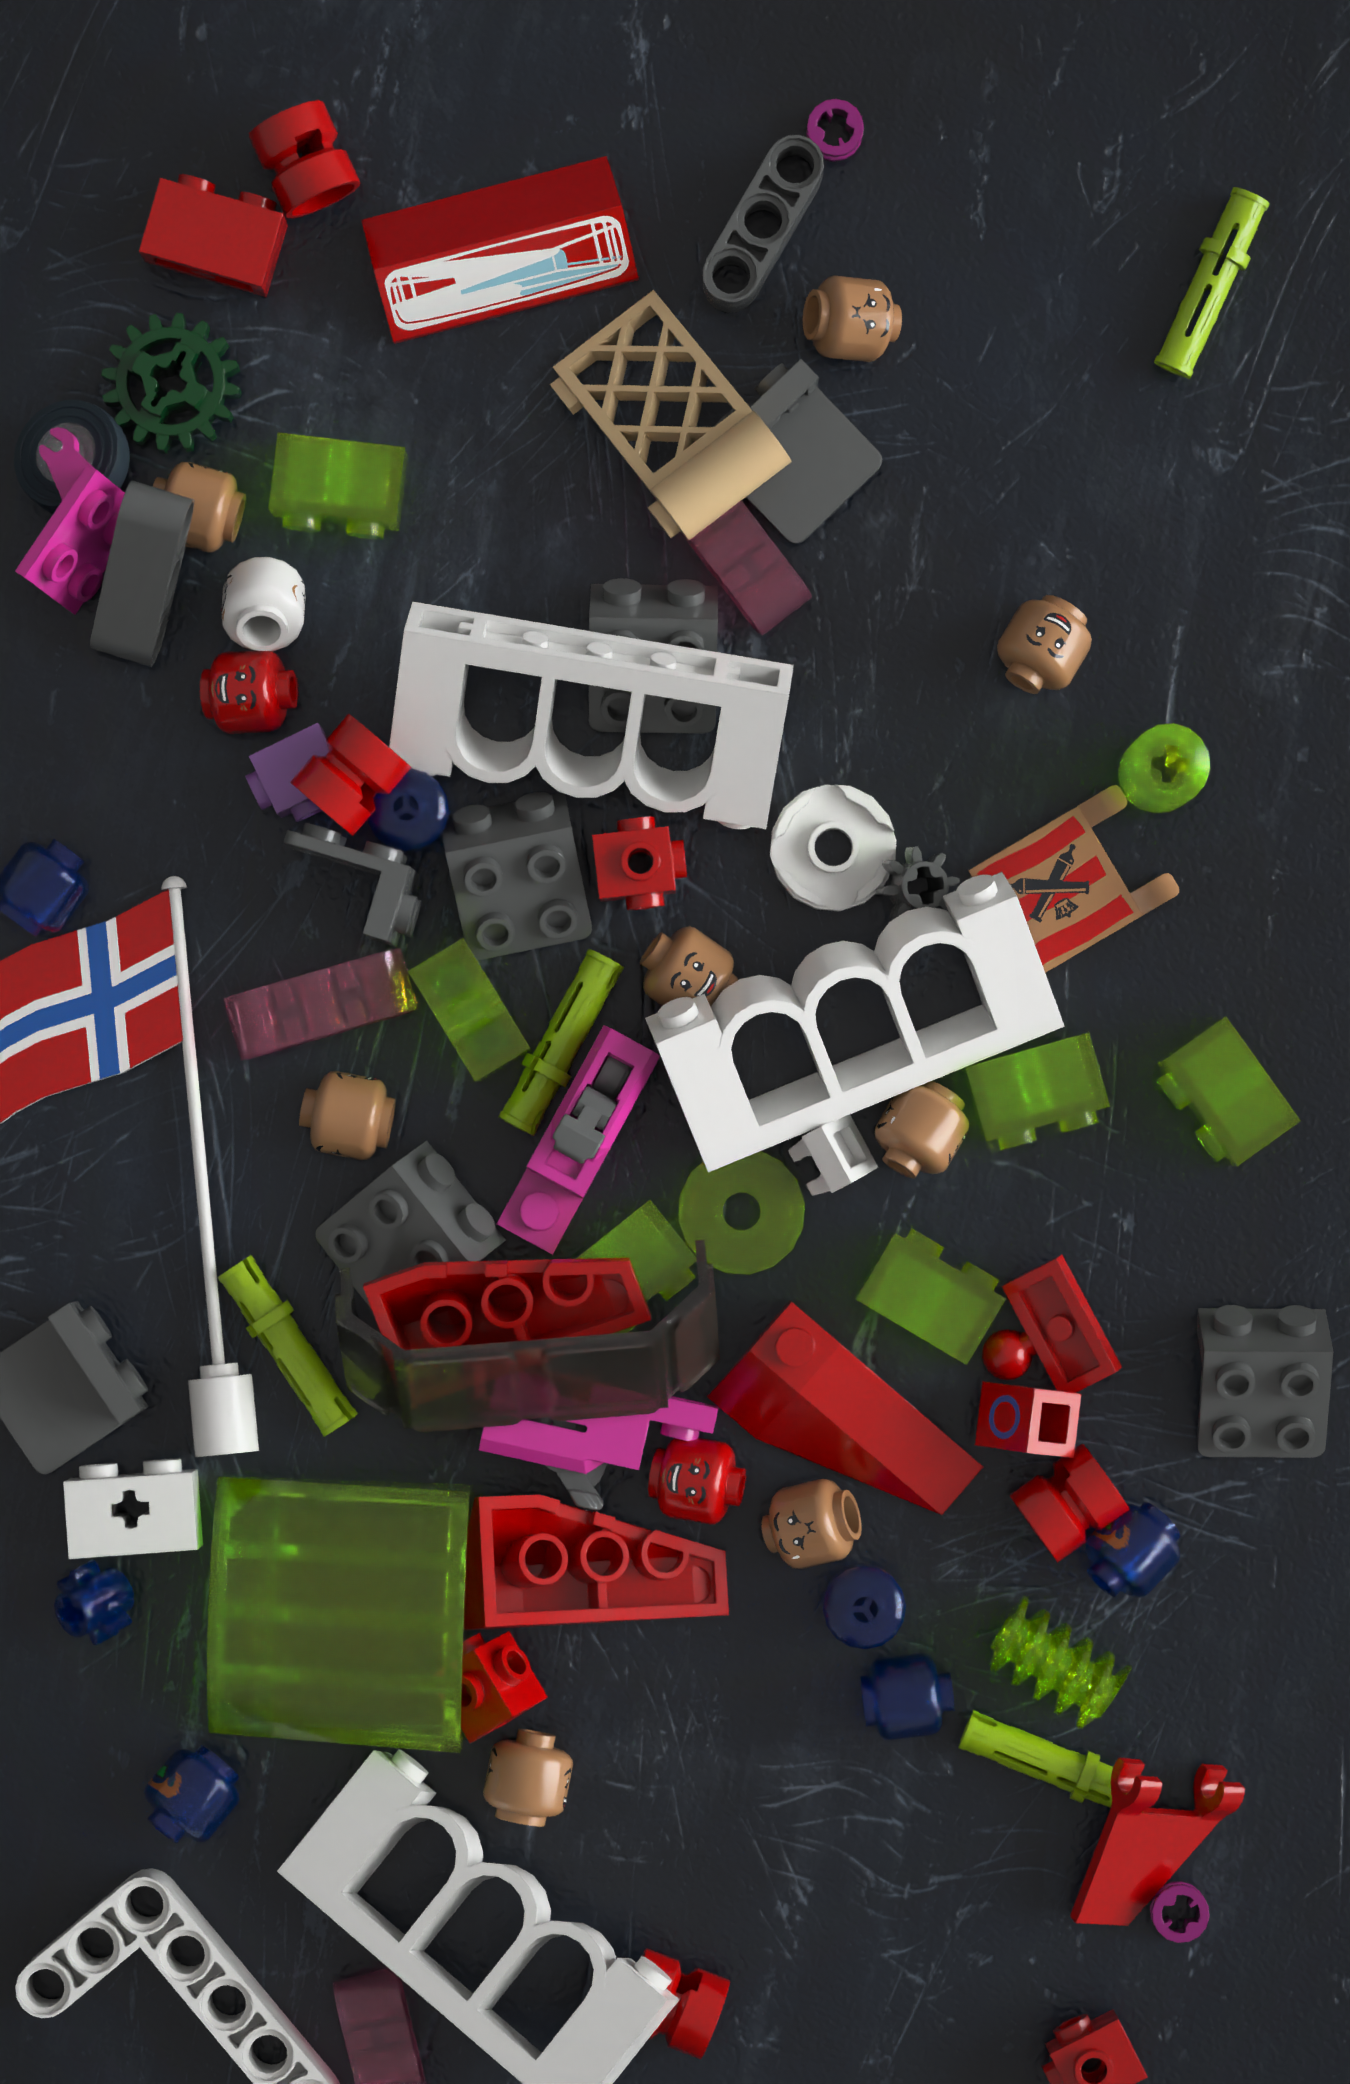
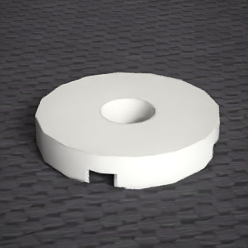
M823 785L801 792L783 808L771 834L770 858L777 880L794 899L816 910L843 911L867 902L876 894V889L885 885L890 875L885 871L882 863L888 860L895 861L896 838L889 815L872 796L852 786ZM828 830L841 831L850 839L852 846L849 859L838 866L824 864L815 853L817 837Z

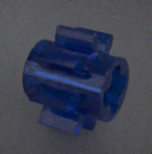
M90 1560L70 1571L69 1576L57 1582V1586L62 1593L55 1599V1614L62 1628L71 1636L82 1637L89 1633L93 1645H99L119 1634V1630L132 1623V1619L126 1612L130 1611L134 1605V1592L128 1579L119 1570L107 1568L100 1572L96 1561Z

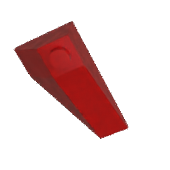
M630 1258L423 1262L363 1283V1289L408 1404L651 1320L650 1311Z
M789 1300L707 1396L755 1439L940 1515L944 1514L983 1468L978 1461L791 1300Z
M540 1494L476 1497L459 1564L462 1630L729 1615L726 1551L658 1530L652 1531L616 1520V1517L603 1513L589 1512L560 1503V1500Z

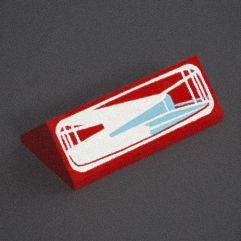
M607 156L361 220L394 344L639 280L622 203Z

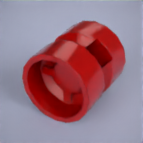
M320 100L308 101L281 111L257 125L249 133V139L263 169L272 170L276 173L271 187L286 218H298L326 208L342 200L360 186V180L346 150L336 149L333 146L338 132L324 102ZM302 153L303 157L299 158L298 154Z
M348 714L326 739L329 752L325 756L313 755L290 783L353 836L376 810L373 797L377 793L390 794L412 767L351 714Z
M1083 1443L1075 1447L1074 1458L1061 1457L1053 1463V1476L1046 1478L1037 1474L1009 1494L1057 1563L1086 1543L1087 1529L1093 1527L1103 1531L1111 1522L1117 1521L1131 1511L1114 1484Z
M646 1948L642 1956L656 1964L672 1979V1982L666 1989L679 1999L649 2037V2040L658 2033L663 2034L666 2037L669 2048L701 2060L720 2017L730 1980L700 1968H695L689 1974L683 1973L679 1960Z

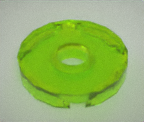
M759 1151L710 1172L707 1171L704 1162L697 1166L690 1173L680 1193L678 1221L686 1244L702 1262L724 1273L750 1275L774 1267L793 1250L803 1229L805 1202L797 1179L780 1160ZM738 1192L752 1195L760 1206L758 1221L754 1226L746 1230H736L730 1227L723 1217V1205L726 1199Z

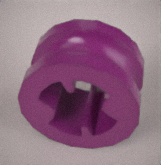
M840 99L826 100L817 105L809 115L806 135L807 138H810L819 146L824 160L832 162L845 160L855 154L861 145L864 131L863 119L858 109L848 101ZM833 115L843 116L846 119L845 130L853 136L846 143H844L842 138H839L837 146L826 144L824 142L825 131L817 126L823 118H826L828 123H831Z
M1183 1881L1166 1883L1151 1899L1149 1906L1150 1918L1157 1931L1167 1940L1177 1943L1190 1942L1199 1937L1206 1929L1210 1918L1209 1906L1202 1893L1192 1884ZM1177 1895L1188 1896L1187 1904L1191 1908L1196 1905L1197 1908L1195 1918H1185L1182 1928L1169 1927L1172 1924L1170 1917L1162 1918L1163 1907L1174 1905Z

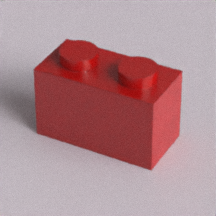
M179 174L177 182L160 178L139 248V253L144 261L267 297L288 227L284 214L275 211L277 203L269 198L249 192H240L238 200L215 194V184L191 175Z

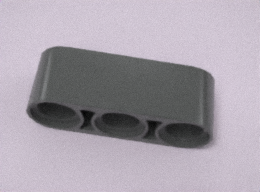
M788 135L778 140L772 146L708 255L703 267V293L707 301L714 308L726 313L739 312L747 308L754 301L816 195L822 181L824 161L819 146L810 138L801 135ZM797 155L809 162L812 174L801 183H790L780 177L777 165L782 159ZM766 210L772 212L778 218L781 227L775 235L769 238H758L748 232L745 220L755 211ZM725 265H736L746 272L749 278L748 285L738 293L728 294L722 292L713 281L715 272Z
M136 481L129 483L117 517L90 639L91 649L149 667L154 665L167 628L192 520L194 499Z

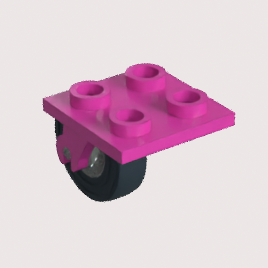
M63 400L50 404L37 412L22 429L15 446L14 469L22 489L35 503L43 509L54 513L15 572L76 615L82 604L96 594L102 583L117 517L125 494L120 488L128 472L130 452L128 441L122 428L106 411L89 402Z

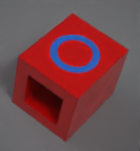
M982 1381L975 1445L1024 1453L1074 1458L1081 1394Z

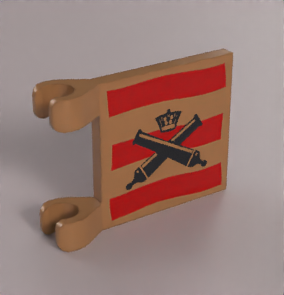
M1117 785L1108 787L968 870L972 877L978 875L993 876L1000 872L1004 874L1018 897L1045 973L1174 898L1179 893V886L1169 873L1162 874L1130 893L1092 830L1093 826L1126 807L1127 798Z

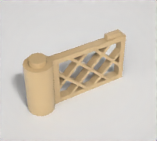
M654 290L553 366V369L559 376L558 379L550 384L553 390L573 415L584 407L653 494L657 501L647 508L670 538L681 531L689 541L792 462L763 420L754 410L752 411ZM657 315L663 323L659 345L631 346L634 332ZM674 339H676L681 346H673ZM597 360L613 361L608 385H583L576 377ZM628 361H655L649 386L622 385ZM669 362L696 363L691 386H664ZM707 379L710 380L714 387H706ZM595 400H604L602 408ZM619 400L645 401L640 426L614 425ZM660 401L687 402L682 427L655 426ZM702 402L728 403L734 410L732 414L715 427H697ZM628 441H636L635 449H633ZM651 441L678 442L675 457L653 473L646 465Z

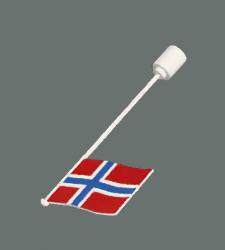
M171 876L165 879L162 884L161 890L166 891L108 921L31 944L0 961V1124L15 1113L45 1097L125 1073L182 1043L212 1365L200 1366L201 1379L188 1380L195 1457L259 1451L252 1374L239 1375L238 1363L225 1364L181 889L187 888V885L182 878Z

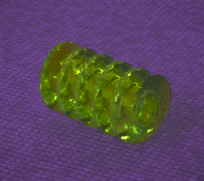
M1175 723L1157 725L1141 734L1123 753L1118 767L1119 786L1127 800L1138 809L1154 814L1171 812L1193 799L1205 786L1210 772L1209 752L1203 740L1190 728ZM1161 756L1166 757L1165 763L1167 768L1176 770V774L1165 783L1162 782L1161 771L1151 769V765Z
M1022 1596L1006 1617L991 1643L990 1649L993 1650L989 1670L996 1673L1009 1662L1015 1665L1011 1681L1013 1686L1017 1687L1033 1676L1036 1678V1684L1032 1698L1039 1701L1052 1690L1056 1691L1058 1696L1054 1713L1060 1716L1076 1704L1080 1707L1076 1727L1083 1729L1094 1719L1102 1716L1127 1679L1132 1665H1126L1116 1674L1112 1675L1115 1654L1105 1651L1091 1661L1092 1639L1083 1637L1069 1647L1072 1632L1071 1626L1067 1623H1061L1048 1633L1050 1612L1046 1609H1040L1026 1619L1028 1598Z

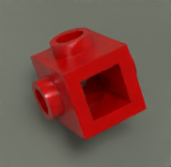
M655 817L616 821L618 832L592 835L600 902L625 899L627 910L665 906L664 895L676 893L675 879L687 878L683 839L670 841L669 826L656 827ZM636 854H646L652 859L653 865L648 872L638 874L629 868L630 859Z
M510 1631L487 1643L481 1633L470 1637L447 1652L453 1663L431 1676L443 1696L446 1707L454 1715L469 1743L507 1724L548 1698L532 1671L527 1656L518 1647Z
M1114 2009L1090 2020L1088 2014L1073 2017L1057 2026L1053 2030L1056 2038L1045 2043L1052 2061L1043 2065L1042 2068L1050 2084H1136L1148 2078ZM1088 2059H1099L1094 2067L1082 2068V2065Z

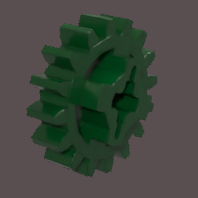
M183 313L175 314L171 327H163L156 314L149 315V332L142 335L137 328L130 325L126 328L128 337L132 341L126 349L115 344L110 346L109 351L119 361L117 368L102 369L101 376L104 380L116 384V389L104 394L103 400L108 407L122 406L123 409L114 420L122 429L132 424L136 425L133 441L137 445H144L152 435L156 437L159 452L167 454L172 440L179 439L187 453L194 451V435L201 432L211 442L217 439L215 430L211 425L216 418L224 422H232L234 417L228 408L224 406L225 399L241 398V390L238 386L227 383V378L240 372V368L236 360H220V357L228 350L229 345L224 337L208 343L210 327L205 321H200L192 331L187 330L186 319ZM165 343H176L171 352L156 356L146 353L155 346ZM203 356L207 358L212 368L214 379L212 392L201 385L198 380L197 371L202 364L201 359ZM180 370L179 376L186 386L181 393L176 390H170L165 397H162L164 391L157 382L158 378L162 374L167 377H173ZM131 375L141 381L145 388L146 396L141 403L142 408L140 411L136 409L131 398ZM189 410L198 414L183 423L167 424L171 415Z

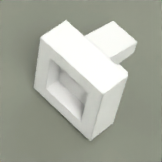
M851 1115L828 1124L826 1123L803 1135L802 1139L788 1150L794 1162L806 1156H812L821 1174L806 1184L812 1196L829 1191L833 1193L878 1168Z

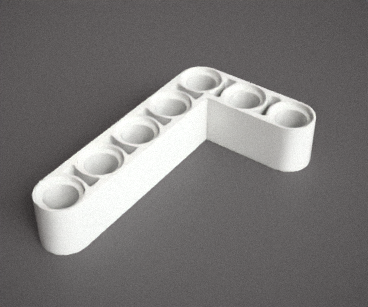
M142 1869L132 1874L35 1955L17 1979L15 1986L16 1998L21 2007L35 2017H54L67 2009L140 1947L253 2084H340L332 2070L175 1881L165 1872L157 1869ZM140 1886H148L158 1891L163 1899L162 1913L153 1917H146L137 1913L131 1904L130 1896L132 1890ZM95 1927L104 1929L113 1940V1953L105 1958H96L89 1955L82 1946L81 1936L83 1931ZM179 1936L196 1938L204 1948V1961L196 1966L180 1964L172 1954V1941ZM41 1969L55 1971L64 1982L63 1995L57 1999L41 1997L33 1987L32 1977L34 1972ZM225 1985L236 1987L245 1997V2010L237 2015L221 2013L213 2003V1991ZM264 2035L278 2037L287 2048V2058L278 2064L270 2065L263 2063L254 2053L253 2042L255 2039Z

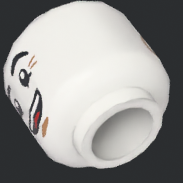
M254 557L240 562L229 572L223 586L221 615L223 628L231 640L241 647L253 651H276L287 647L298 637L304 624L306 596L305 584L297 570L286 562L275 558Z

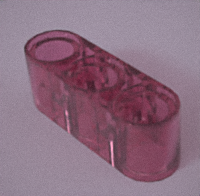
M742 501L738 502L689 541L680 531L684 539L760 636H763L812 598L802 579Z
M401 948L348 961L223 999L241 1061L418 1010Z
M386 1968L334 1981L333 1990L355 2084H427L401 1978L392 1970Z

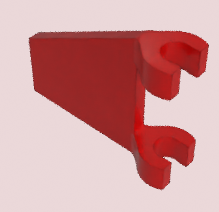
M1118 1758L1111 1773V1809L1070 1917L1075 1923L1128 1926L1223 1818L1240 1807L1244 1798L1245 1787L1239 1782H1224L1223 1780L1228 1770L1223 1765L1201 1764L1194 1778V1810L1149 1808L1156 1803L1160 1796L1162 1781L1154 1776H1140L1145 1766L1140 1759Z

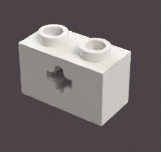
M180 1458L143 1461V1473L118 1475L117 1463L79 1466L78 1478H70L63 1482L69 1559L198 1550L203 1546L198 1469L182 1470ZM129 1490L135 1491L137 1501L149 1502V1511L138 1517L137 1524H131L130 1515L128 1513H118L117 1503L128 1498Z

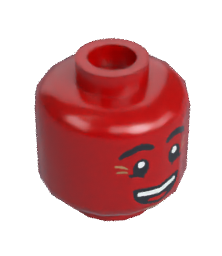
M245 650L228 651L218 654L214 658L211 668L204 669L201 674L200 700L202 710L207 719H214L219 729L227 734L271 732L277 730L284 722L287 709L296 708L298 683L295 672L293 670H285L280 657L274 651Z
M673 1438L666 1449H656L649 1475V1497L657 1499L659 1509L669 1518L710 1525L716 1524L725 1516L729 1505L740 1506L745 1490L746 1469L736 1467L734 1451L727 1443L702 1438L691 1441Z

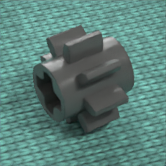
M918 846L906 847L905 864H900L893 860L882 863L883 868L890 875L887 880V886H881L876 889V894L889 896L894 904L889 915L891 919H895L908 910L922 907H932L948 911L943 896L948 894L949 886H955L960 883V880L953 876L947 877L945 871L941 868L946 858L944 853H935L927 861L922 862V853ZM917 878H926L928 891L909 894L907 882Z

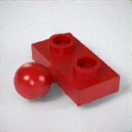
M1062 1254L1002 1286L1025 1332L1020 1333L1012 1329H1003L993 1333L986 1340L982 1350V1360L986 1369L993 1376L1003 1380L1019 1378L1031 1366L1033 1356L1038 1354L1056 1390L1076 1393L1118 1372L1122 1368Z

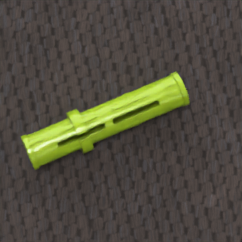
M1233 187L1230 194L1231 197L1212 237L1204 238L1199 249L1204 254L1179 306L1163 347L1154 360L1157 366L1183 378L1191 379L1192 370L1203 350L1213 325L1217 321L1219 312L1238 270H1246L1251 259L1246 254L1257 231L1261 218L1270 204L1261 196L1242 188ZM1233 230H1238L1219 274L1214 276V271ZM1209 290L1210 294L1191 335L1186 337L1185 335L1204 293Z
M588 949L579 967V971L572 984L568 987L544 1036L539 1041L533 1054L527 1053L521 1065L525 1069L511 1097L498 1116L500 1119L532 1136L535 1135L544 1117L543 1115L559 1087L566 1088L571 1078L567 1072L574 1061L573 1059L599 1015L609 992L614 987L619 975L623 972V966L592 949Z
M250 1255L217 1278L232 1296L250 1324L246 1327L252 1338L258 1336L264 1347L267 1348L277 1363L278 1368L300 1401L303 1402L320 1432L325 1437L354 1418L358 1413L342 1394L333 1377L298 1328L299 1326L290 1314L294 1309L289 1301H281L254 1261L253 1256Z
M976 1710L972 1711L958 1746L959 1749L981 1755L998 1762V1764L1053 1784L1060 1789L1070 1792V1799L1080 1803L1084 1799H1088L1111 1808V1773L1113 1766L1100 1762V1755L1090 1751L1083 1755L1073 1750H1068L1053 1744L1051 1741L996 1721L994 1718L981 1714Z

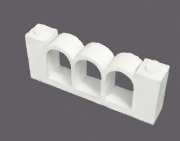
M412 602L403 633L389 748L412 767L408 773L415 776L430 777L437 774L450 777L454 763L472 778L487 783H508L526 776L536 766L542 779L554 789L576 798H596L614 791L625 781L632 795L646 806L662 812H687L705 804L703 819L718 821L723 826L732 829H747L750 827L766 829L794 665ZM469 665L542 677L535 727L525 737L512 742H497L483 737L471 727L465 716L464 708ZM557 680L631 692L625 737L618 747L612 752L601 756H583L571 752L559 742L553 731L552 724ZM646 694L721 707L714 749L711 756L701 766L688 771H671L658 766L647 757L641 746L640 739Z
M1002 872L993 876L978 875L961 883L956 891L944 895L943 899L948 911L932 907H922L908 910L890 921L879 935L874 951L863 944L848 941H839L819 947L808 954L795 970L791 985L780 978L764 975L742 978L725 988L711 1007L705 994L693 999L681 997L667 1002L659 1009L658 1013L645 1018L708 1172L1064 1027L1018 897ZM937 943L954 945L964 952L982 1005L915 1031L900 989L899 979L903 965L913 953L924 946ZM855 977L869 979L881 986L900 1038L832 1066L817 1028L815 1013L818 1002L828 988L841 980ZM768 1012L786 1014L798 1021L818 1072L748 1100L733 1063L731 1047L734 1036L743 1023L756 1015Z
M398 1749L394 1756L388 1752L373 1750L277 1872L522 2084H613L679 2001L674 1994L666 1989L672 1982V1979L661 1968L644 1956H641L637 1962L631 1958L616 1959L613 1947L602 1933L584 1923L550 1921L551 1908L546 1891L532 1874L516 1865L482 1862L483 1850L477 1831L469 1821L449 1808L427 1806L437 1793L423 1782L428 1772L422 1765L400 1749ZM431 1819L442 1825L453 1839L456 1850L455 1868L440 1892L408 1932L403 1934L357 1893L402 1836L415 1824ZM499 1877L510 1883L521 1896L525 1910L523 1927L515 1942L476 1991L472 1993L425 1953L424 1950L474 1888L485 1880ZM567 1935L580 1942L590 1955L594 1969L592 1986L584 2001L541 2053L497 2015L492 2008L545 1943L552 1938Z

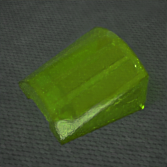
M219 1476L213 1520L208 1599L207 1705L209 1733L460 1753L465 1741V1734L461 1729L468 1516L469 1501L473 1496L474 1485Z

